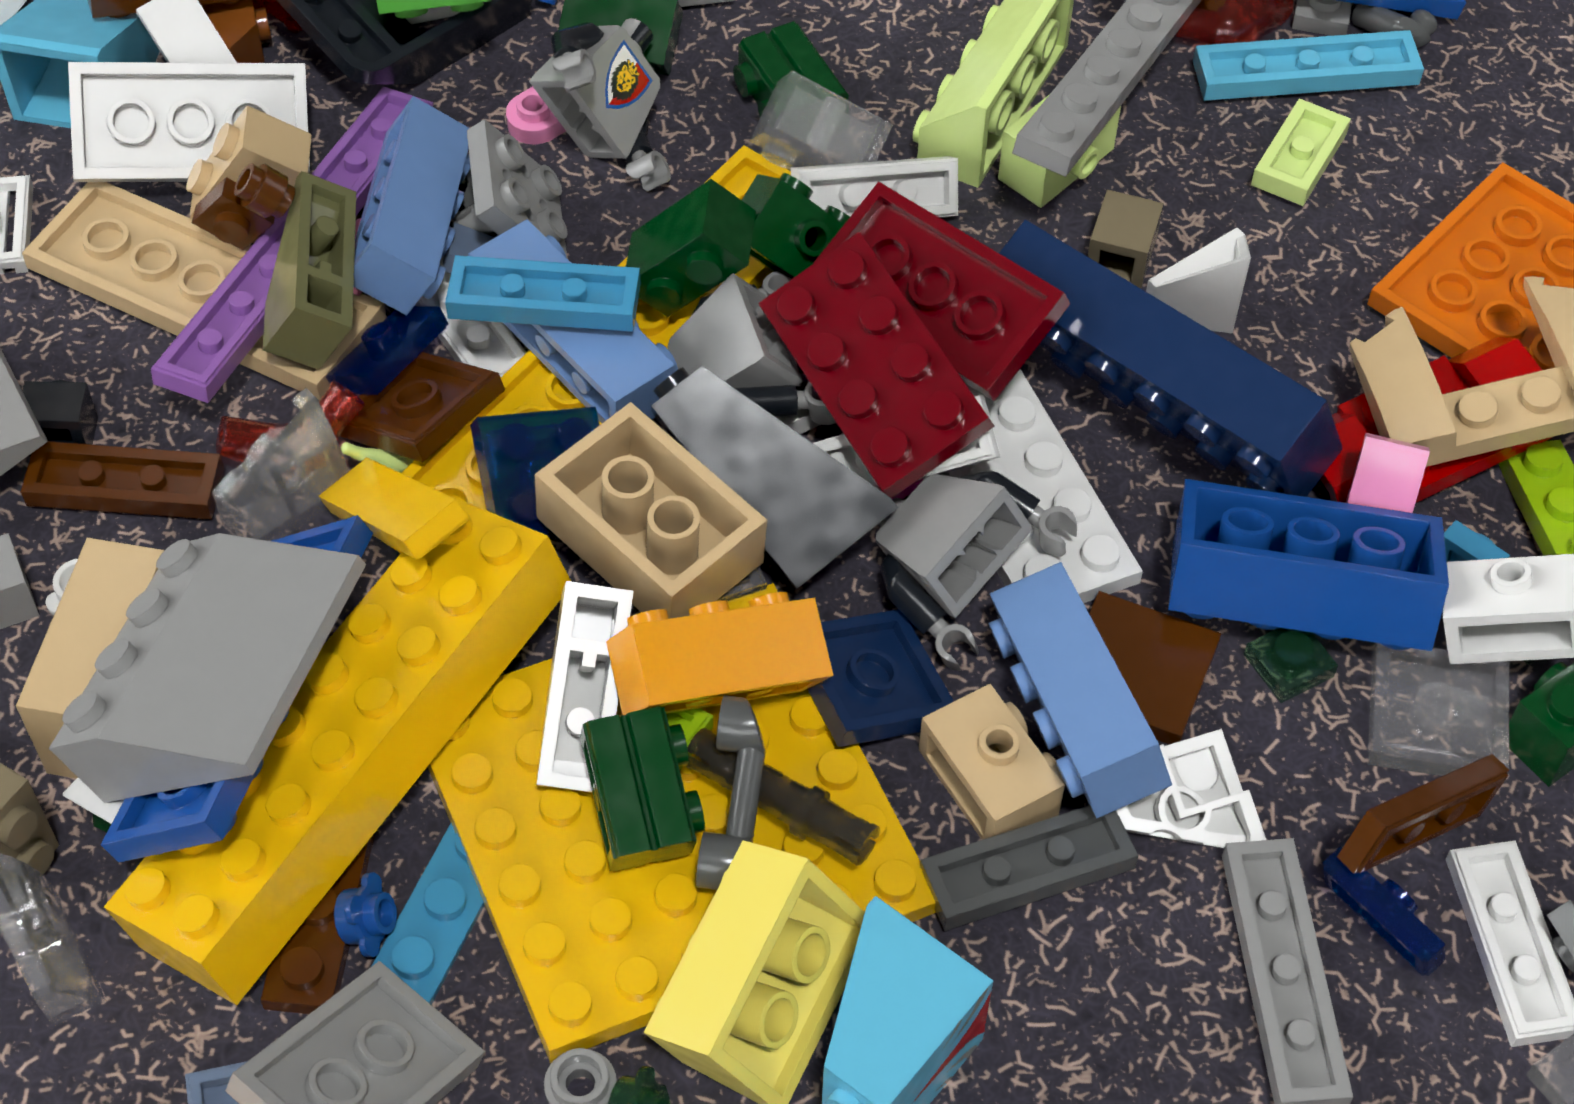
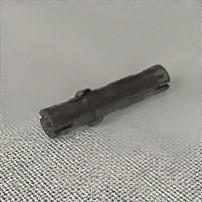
M702 728L692 738L687 747L688 752L693 753L695 756L689 755V764L684 766L732 792L737 753L717 750V735L707 728ZM764 763L758 808L789 825V833L800 840H805L806 836L850 860L852 864L860 866L870 855L876 844L875 841L869 838L876 839L879 837L880 827L874 823H869L831 801L830 793L818 785H815L813 789L808 788Z

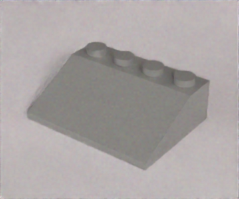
M222 533L191 541L182 539L173 543L158 558L156 563L158 570L146 590L129 605L126 611L128 619L115 641L108 645L96 659V672L85 690L66 708L62 717L64 724L49 749L104 803L254 775L361 576L366 563L359 555Z

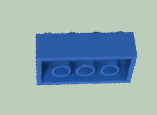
M1185 479L1173 541L1168 610L1183 612L1196 619H1212L1215 617L1247 622L1257 628L1266 630L1286 628L1311 632L1329 640L1350 638L1380 643L1394 650L1413 648L1432 651L1449 588L1442 517Z

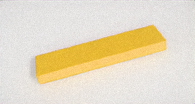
M367 457L318 496L330 513L341 519L358 515L373 532L372 536L416 560L423 558L467 522L466 519L469 517L455 498Z

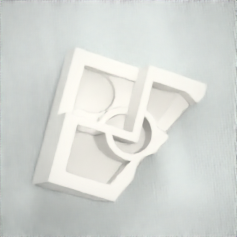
M1222 729L1170 745H1159L1172 786L1116 810L1126 831L1131 833L1224 848L1226 843L1266 840L1250 790H1242Z

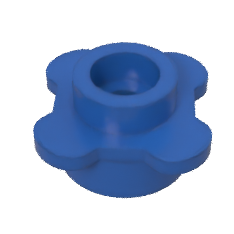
M375 872L365 873L362 876L361 887L344 889L338 895L334 907V922L337 933L344 943L348 945L359 944V950L365 957L377 956L380 951L381 941L386 934H390L395 928L397 909L392 896L387 892H382L380 876Z

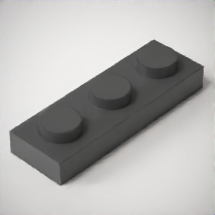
M1089 805L921 859L920 868L936 902L935 911L944 931L1133 870L1136 868L1138 854L1117 811L1115 810L1096 819Z

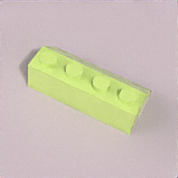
M1003 0L1000 6L993 5L990 8L983 25L982 34L978 40L970 39L960 60L959 69L955 75L947 74L940 85L935 105L931 111L923 110L918 117L913 131V141L918 143L917 158L944 156L958 158V181L977 188L980 186L1001 152L1003 131L1026 113L1067 48L1074 0Z

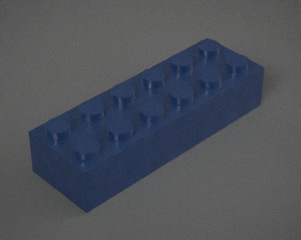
M1026 219L999 252V254L1066 294L1070 302L1069 307L1039 344V346L1052 353L1051 360L1061 370L1076 379H1079L1083 373L1100 383L1097 388L1114 404L1124 409H1127L1131 403L1148 413L1146 420L1165 436L1176 439L1181 434L1196 443V452L1211 465L1220 470H1225L1231 465L1247 475L1245 482L1252 489L1307 497L1343 450L1326 399Z

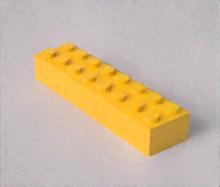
M455 498L469 516L466 519L467 522L421 559L416 560L401 552L322 646L289 708L287 718L278 728L263 757L264 764L261 771L252 780L236 812L237 819L234 826L225 835L224 839L211 844H202L145 857L105 904L104 908L131 939L153 957L237 1006L561 600L565 582L571 581L547 535Z

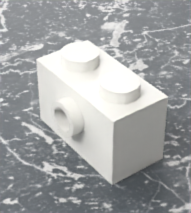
M1574 554L1447 562L1449 588L1443 607V622L1450 664L1574 658Z

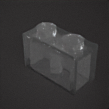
M792 70L777 82L749 142L763 149L761 155L766 160L786 169H791L793 166L807 167L876 162L893 124Z

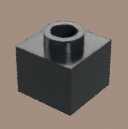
M55 380L52 382L24 381L22 391L47 441L93 445L98 416L87 382H69L65 380Z

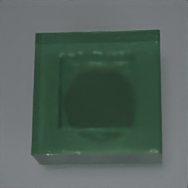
M1278 628L1247 643L1244 652L1246 659L1280 703L1333 678L1338 668V664L1311 632Z

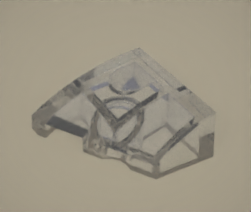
M307 388L299 392L291 400L300 411L277 438H272L263 432L250 447L243 463L231 470L212 491L223 527L230 535L266 541L289 536L328 510L318 496L349 472L341 448L317 398Z
M0 853V931L19 966L34 1000L52 1026L56 1027L107 1002L57 890L47 878L30 865Z

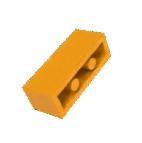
M775 592L751 599L748 602L749 607L730 610L728 601L720 600L692 607L688 610L689 616L669 619L666 609L645 611L628 617V627L606 641L622 715L657 706L665 707L666 714L721 705L724 695L753 700L801 692L834 676L815 598L789 601L787 592Z

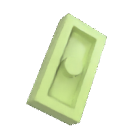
M1299 98L1254 169L1251 185L1304 206L1346 137L1351 118Z

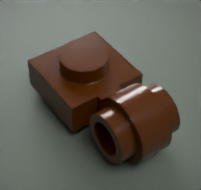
M250 163L241 172L237 182L226 177L196 204L191 223L215 235L219 240L244 250L274 224L275 218L278 219L286 213L294 199L295 187L288 184V176L269 165L262 164L258 167Z

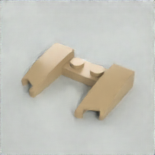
M1524 277V291L1555 368L1442 394L1423 347L1403 307L1385 316L1386 327L1366 342L1357 338L1350 342V353L1379 436L1429 447L1430 454L1426 464L1427 467L1574 432V288L1544 285V277Z

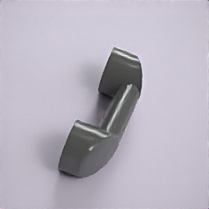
M724 695L722 698L716 740L717 750L737 753L726 834L703 832L696 875L697 888L712 890L718 889L722 877L729 868L742 841L753 843L766 754L763 736L749 701L744 697Z

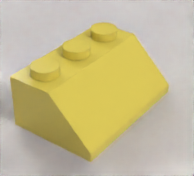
M743 840L729 868L724 873L721 883L697 930L692 935L688 947L663 996L659 999L644 1033L685 1065L758 1104H789L845 989L865 912L808 858Z

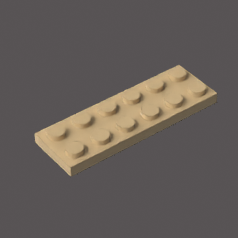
M87 182L24 249L22 255L28 269L178 336L252 245L241 250L192 224V219L108 182ZM363 293L359 296L353 294L352 329L319 370L263 351V335L240 364L321 400L387 319L385 305L383 302Z

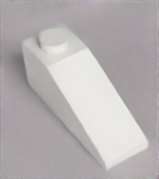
M571 581L565 582L559 608L536 785L592 793L580 734L582 724L587 721L616 715L619 697L606 641L628 627L627 618L630 617L634 592L632 590Z

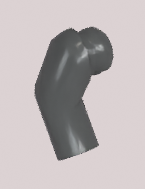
M1358 4L1352 14L1353 25L1370 33L1410 30L1417 48L1430 43V36L1434 34L1438 27L1436 18L1430 12L1423 9L1413 11L1409 18L1387 8Z

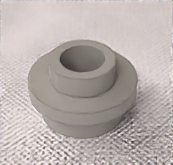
M585 1048L566 1051L558 1056L547 1069L544 1078L546 1100L548 1104H612L617 1092L615 1070L609 1060L596 1051ZM585 1077L594 1083L593 1090L584 1096H574L567 1090L570 1082L576 1078Z

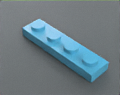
M1410 30L1197 45L1193 57V65L1204 101L1419 85L1424 71Z

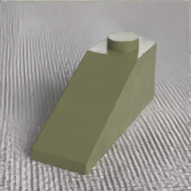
M301 171L296 178L294 186L295 195L288 210L265 302L263 351L319 370L352 329L356 191Z

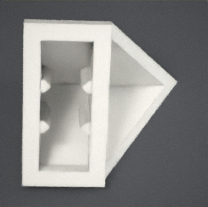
M1239 228L1233 229L1149 279L1146 292L1211 331L1233 333L1251 259L1245 234Z

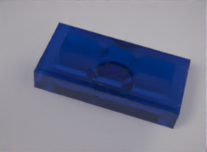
M416 306L407 315L395 309L383 322L368 328L361 336L362 342L326 375L334 393L378 395L449 324L440 306Z
M1340 846L1323 862L1325 885L1422 976L1425 974L1429 976L1445 961L1446 944L1413 914L1418 910V906L1402 887L1389 878L1381 884L1367 870L1362 873L1357 872L1353 874L1337 857L1342 849Z

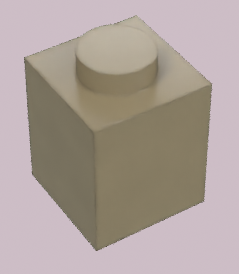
M1107 190L1090 239L1087 257L1137 287L1142 288L1157 241L1164 203Z

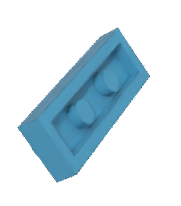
M455 255L445 300L447 318L634 331L641 286L640 268Z
M452 823L449 825L399 915L394 930L388 935L372 964L373 966L378 961L382 962L431 1005L485 906L467 863L466 853L458 834L454 831Z

